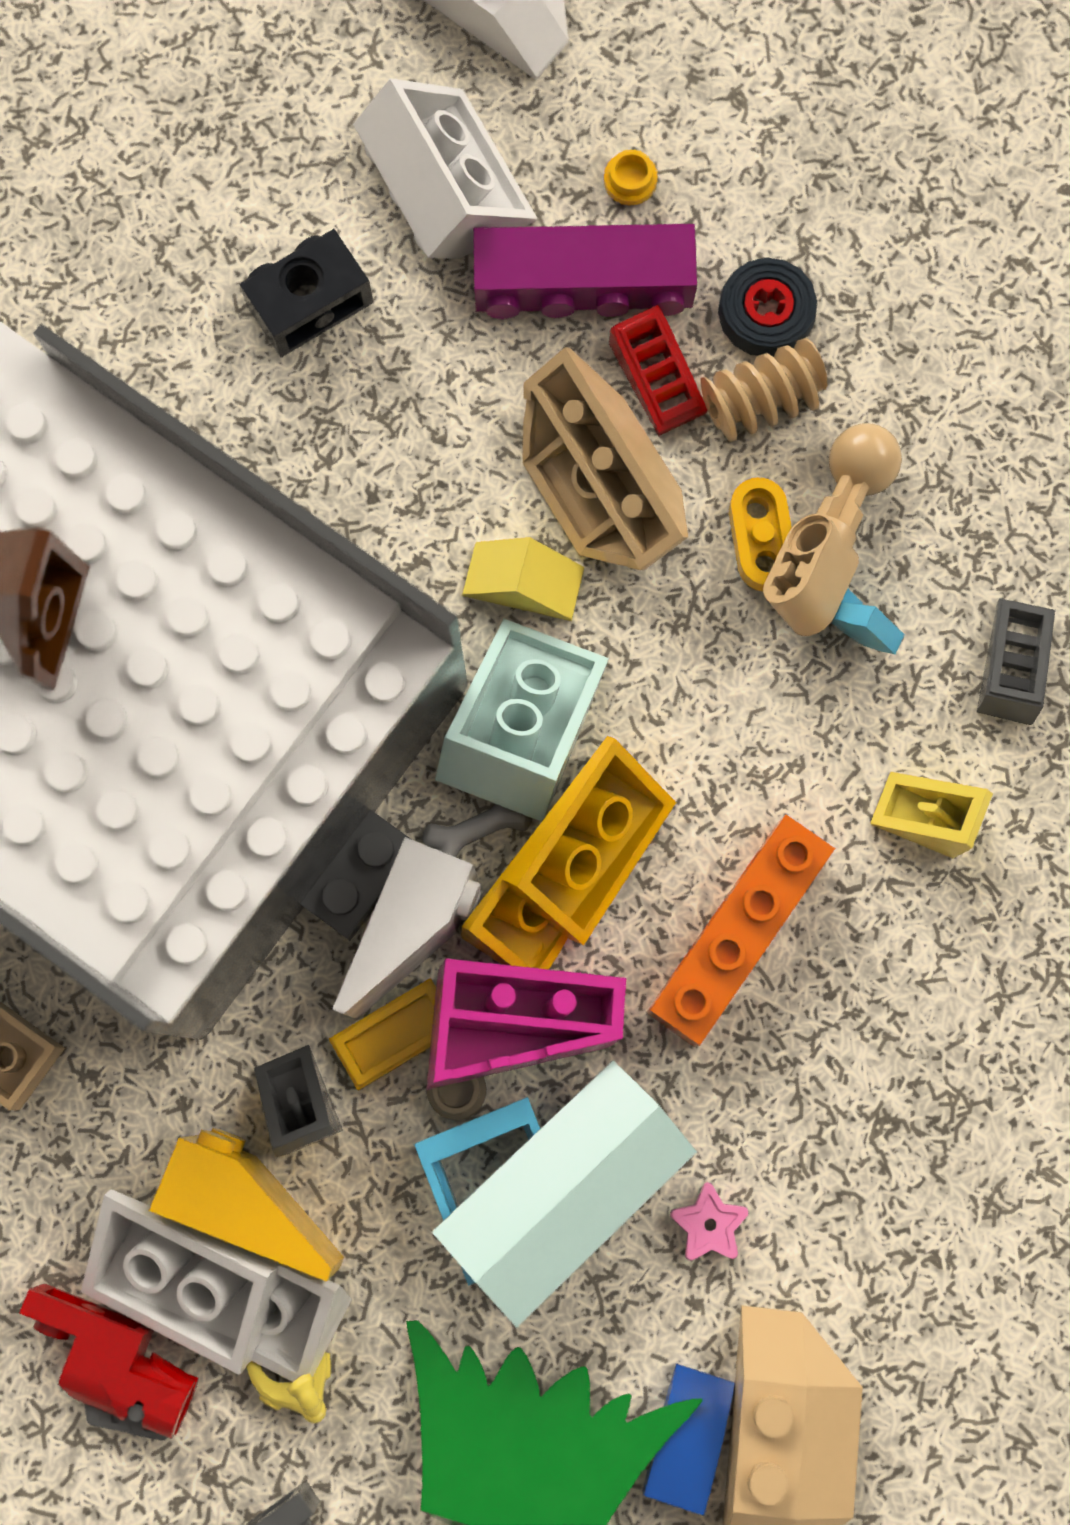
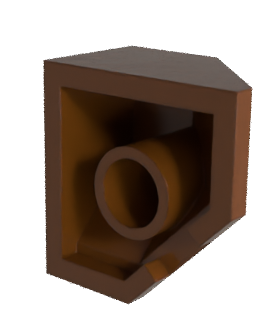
M30 528L0 531V639L23 677L42 688L54 690L61 665L65 658L90 566L49 530Z

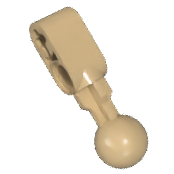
M872 423L857 424L844 430L836 438L829 454V467L837 485L831 496L824 497L817 513L802 518L791 528L764 583L763 594L765 599L791 629L800 636L817 634L824 630L834 619L859 563L858 554L853 546L856 541L855 533L863 518V513L860 509L865 496L875 495L887 489L895 481L901 469L902 453L899 443L894 435L882 426Z

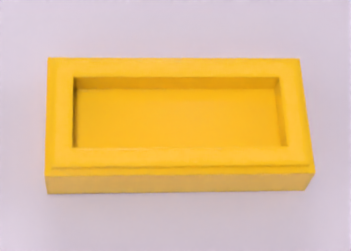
M431 978L328 1039L357 1091L430 1048L436 986Z

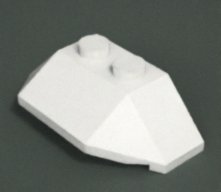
M424 0L535 80L538 79L562 51L569 40L564 0Z

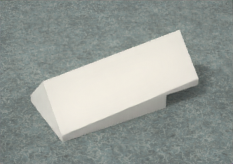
M112 1189L104 1195L81 1293L238 1375L241 1374L250 1361H253L292 1382L308 1373L313 1377L352 1300L340 1285L319 1279L150 1212V1205Z

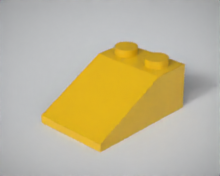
M212 1128L211 1131L201 1129L199 1135L178 1138L149 1209L150 1212L325 1281H328L341 1268L344 1256L259 1158L243 1151L245 1139L216 1128Z

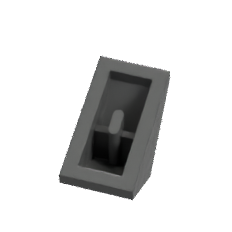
M309 1045L254 1068L269 1138L276 1157L288 1155L343 1131Z

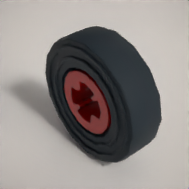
M766 257L748 261L733 271L722 288L718 316L723 332L734 346L750 355L759 356L768 353L774 357L777 348L788 345L794 349L798 340L808 336L815 323L818 302L813 283L800 268L786 260ZM759 299L766 304L771 299H774L778 302L776 313L779 315L769 311L762 316L757 312L760 302L756 300Z

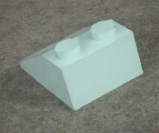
M503 619L444 737L435 780L542 822L561 782L609 658Z

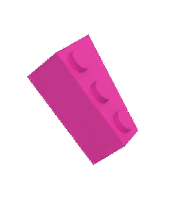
M445 959L437 974L426 1090L612 1046L623 1039L626 978Z

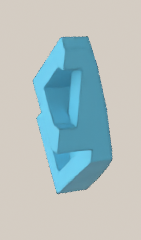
M847 589L831 623L863 646L881 652L896 654L905 634L876 606L862 605L863 602Z

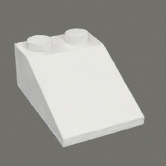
M404 838L332 1010L358 1020L457 933L461 921L467 920L481 902L484 891L480 890L481 884L478 883L479 879L473 864L409 838Z

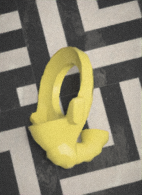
M325 1352L313 1377L308 1373L288 1383L269 1379L263 1372L262 1366L253 1361H250L246 1366L250 1381L260 1394L259 1399L265 1405L277 1411L282 1408L300 1413L310 1423L321 1422L326 1416L323 1395L325 1381L331 1377L330 1353Z

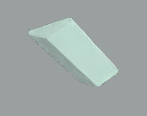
M613 1060L441 1222L432 1233L517 1328L697 1151L664 1110Z

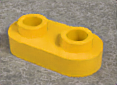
M757 477L742 482L735 489L729 504V519L739 575L749 587L763 591V586L769 572L761 571L756 566L755 561L760 556H768L775 562L792 527L787 498L782 488L772 480ZM752 503H759L764 506L767 515L760 519L753 518L748 514L747 506Z

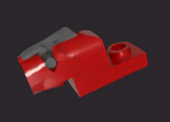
M46 1283L28 1290L19 1314L36 1320L33 1326L36 1331L59 1340H68L70 1334L76 1336L63 1367L58 1385L70 1397L84 1403L88 1424L161 1441L167 1438L172 1439L173 1435L178 1433L194 1396L199 1378L184 1372L152 1352L150 1358L144 1356L154 1330L121 1313Z

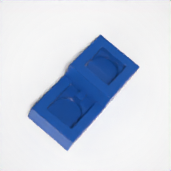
M676 1363L664 1406L702 1398L703 1402L650 1461L642 1488L643 1496L704 1516L723 1444L735 1386L734 1382Z

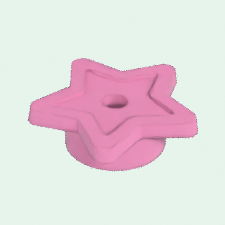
M707 1182L704 1183L695 1204L673 1209L670 1212V1217L687 1233L685 1250L687 1260H695L711 1250L730 1259H735L738 1256L734 1231L748 1216L749 1212L747 1207L723 1204L713 1185ZM708 1219H713L716 1222V1227L712 1231L705 1228V1222Z

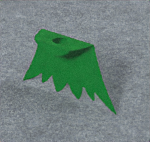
M418 1320L406 1321L414 1358L420 1405L422 1444L420 1511L450 1525H607L649 1462L703 1402L702 1398L673 1403L643 1414L627 1423L626 1418L632 1398L631 1394L627 1393L611 1400L600 1408L594 1416H590V1379L586 1367L582 1366L570 1371L556 1381L540 1397L538 1382L531 1363L520 1347H515L505 1359L491 1385H487L481 1362L470 1346H465L459 1369L455 1371L449 1358L429 1331Z

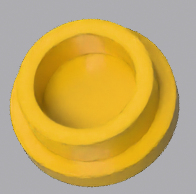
M633 149L624 150L608 162L604 171V187L608 195L616 202L624 205L641 204L648 200L655 192L658 180L657 169L650 158L643 152Z

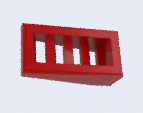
M659 306L645 310L614 325L610 329L609 346L658 436L708 412L672 329ZM653 335L654 339L632 348V344ZM660 353L664 355V360L642 370L641 362ZM672 373L674 374L676 380L652 391L649 384ZM684 392L688 400L663 412L661 411L658 404Z

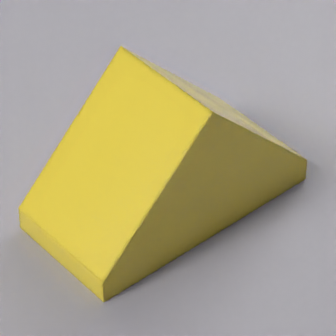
M531 537L475 542L462 596L572 621L584 566Z
M890 772L870 824L954 859L973 848L993 793L984 788Z

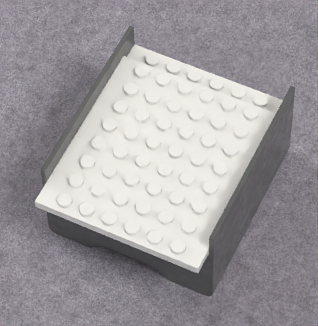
M0 322V531L30 528L49 530L90 566L65 658L61 665L54 690L42 688L23 677L0 639V924L143 1032L202 1040L211 1032L303 907L349 941H351L376 907L405 837H409L377 815L375 811L464 694L468 685L458 618L454 613L43 324H40L33 334L46 353Z

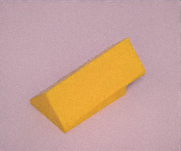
M607 736L461 926V938L502 965L549 970L568 938L583 946L585 945L675 806L676 801L615 738Z

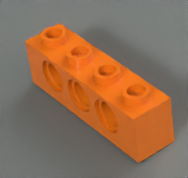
M786 814L776 824L646 1013L693 1047L700 1046L836 848Z

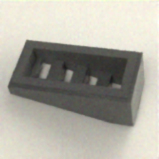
M999 598L977 713L1027 725H1032L1044 706L1055 618L1054 609ZM1008 622L1037 628V637L1007 631ZM1005 644L1033 650L1034 655L1032 657L1004 651ZM1002 666L1029 672L1030 677L1026 679L1002 674Z

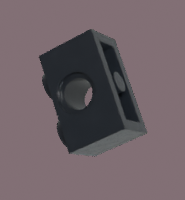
M335 229L328 231L322 236L314 235L308 237L296 247L293 253L276 263H265L257 267L250 273L247 280L239 284L248 309L281 358L374 303L369 279ZM304 285L317 287L312 293L305 296L293 294L297 288Z

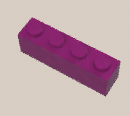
M695 224L473 228L476 312H486L492 318L510 319L517 316L519 311H541L543 315L550 318H564L572 315L574 310H596L601 316L618 317L628 313L629 309H650L654 306H659L664 316H672L681 313L684 308H693L698 286Z

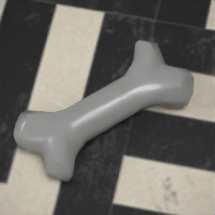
M495 804L491 809L455 826L445 827L432 823L428 824L423 832L422 841L426 846L456 857L465 845L500 829L511 828L526 831L531 825L533 818Z

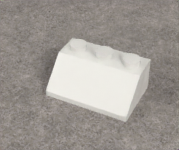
M390 78L353 123L354 128L365 145L364 149L367 156L378 168L389 188L391 199L401 209L414 232V239L417 245L425 252L428 258L460 259L474 252L473 228L525 227L537 220L535 213L463 89Z

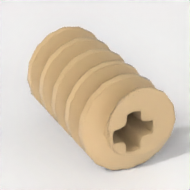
M808 338L798 340L794 349L788 345L777 348L774 357L768 353L757 356L754 366L747 361L738 363L734 368L733 374L727 369L717 371L713 377V383L706 377L701 378V390L707 410L715 426L723 432L729 442L737 440L736 423L738 422L744 425L749 434L757 433V415L762 414L770 426L777 425V407L782 406L790 418L798 417V399L802 398L810 410L818 409V392L827 388V374L824 362L819 351Z

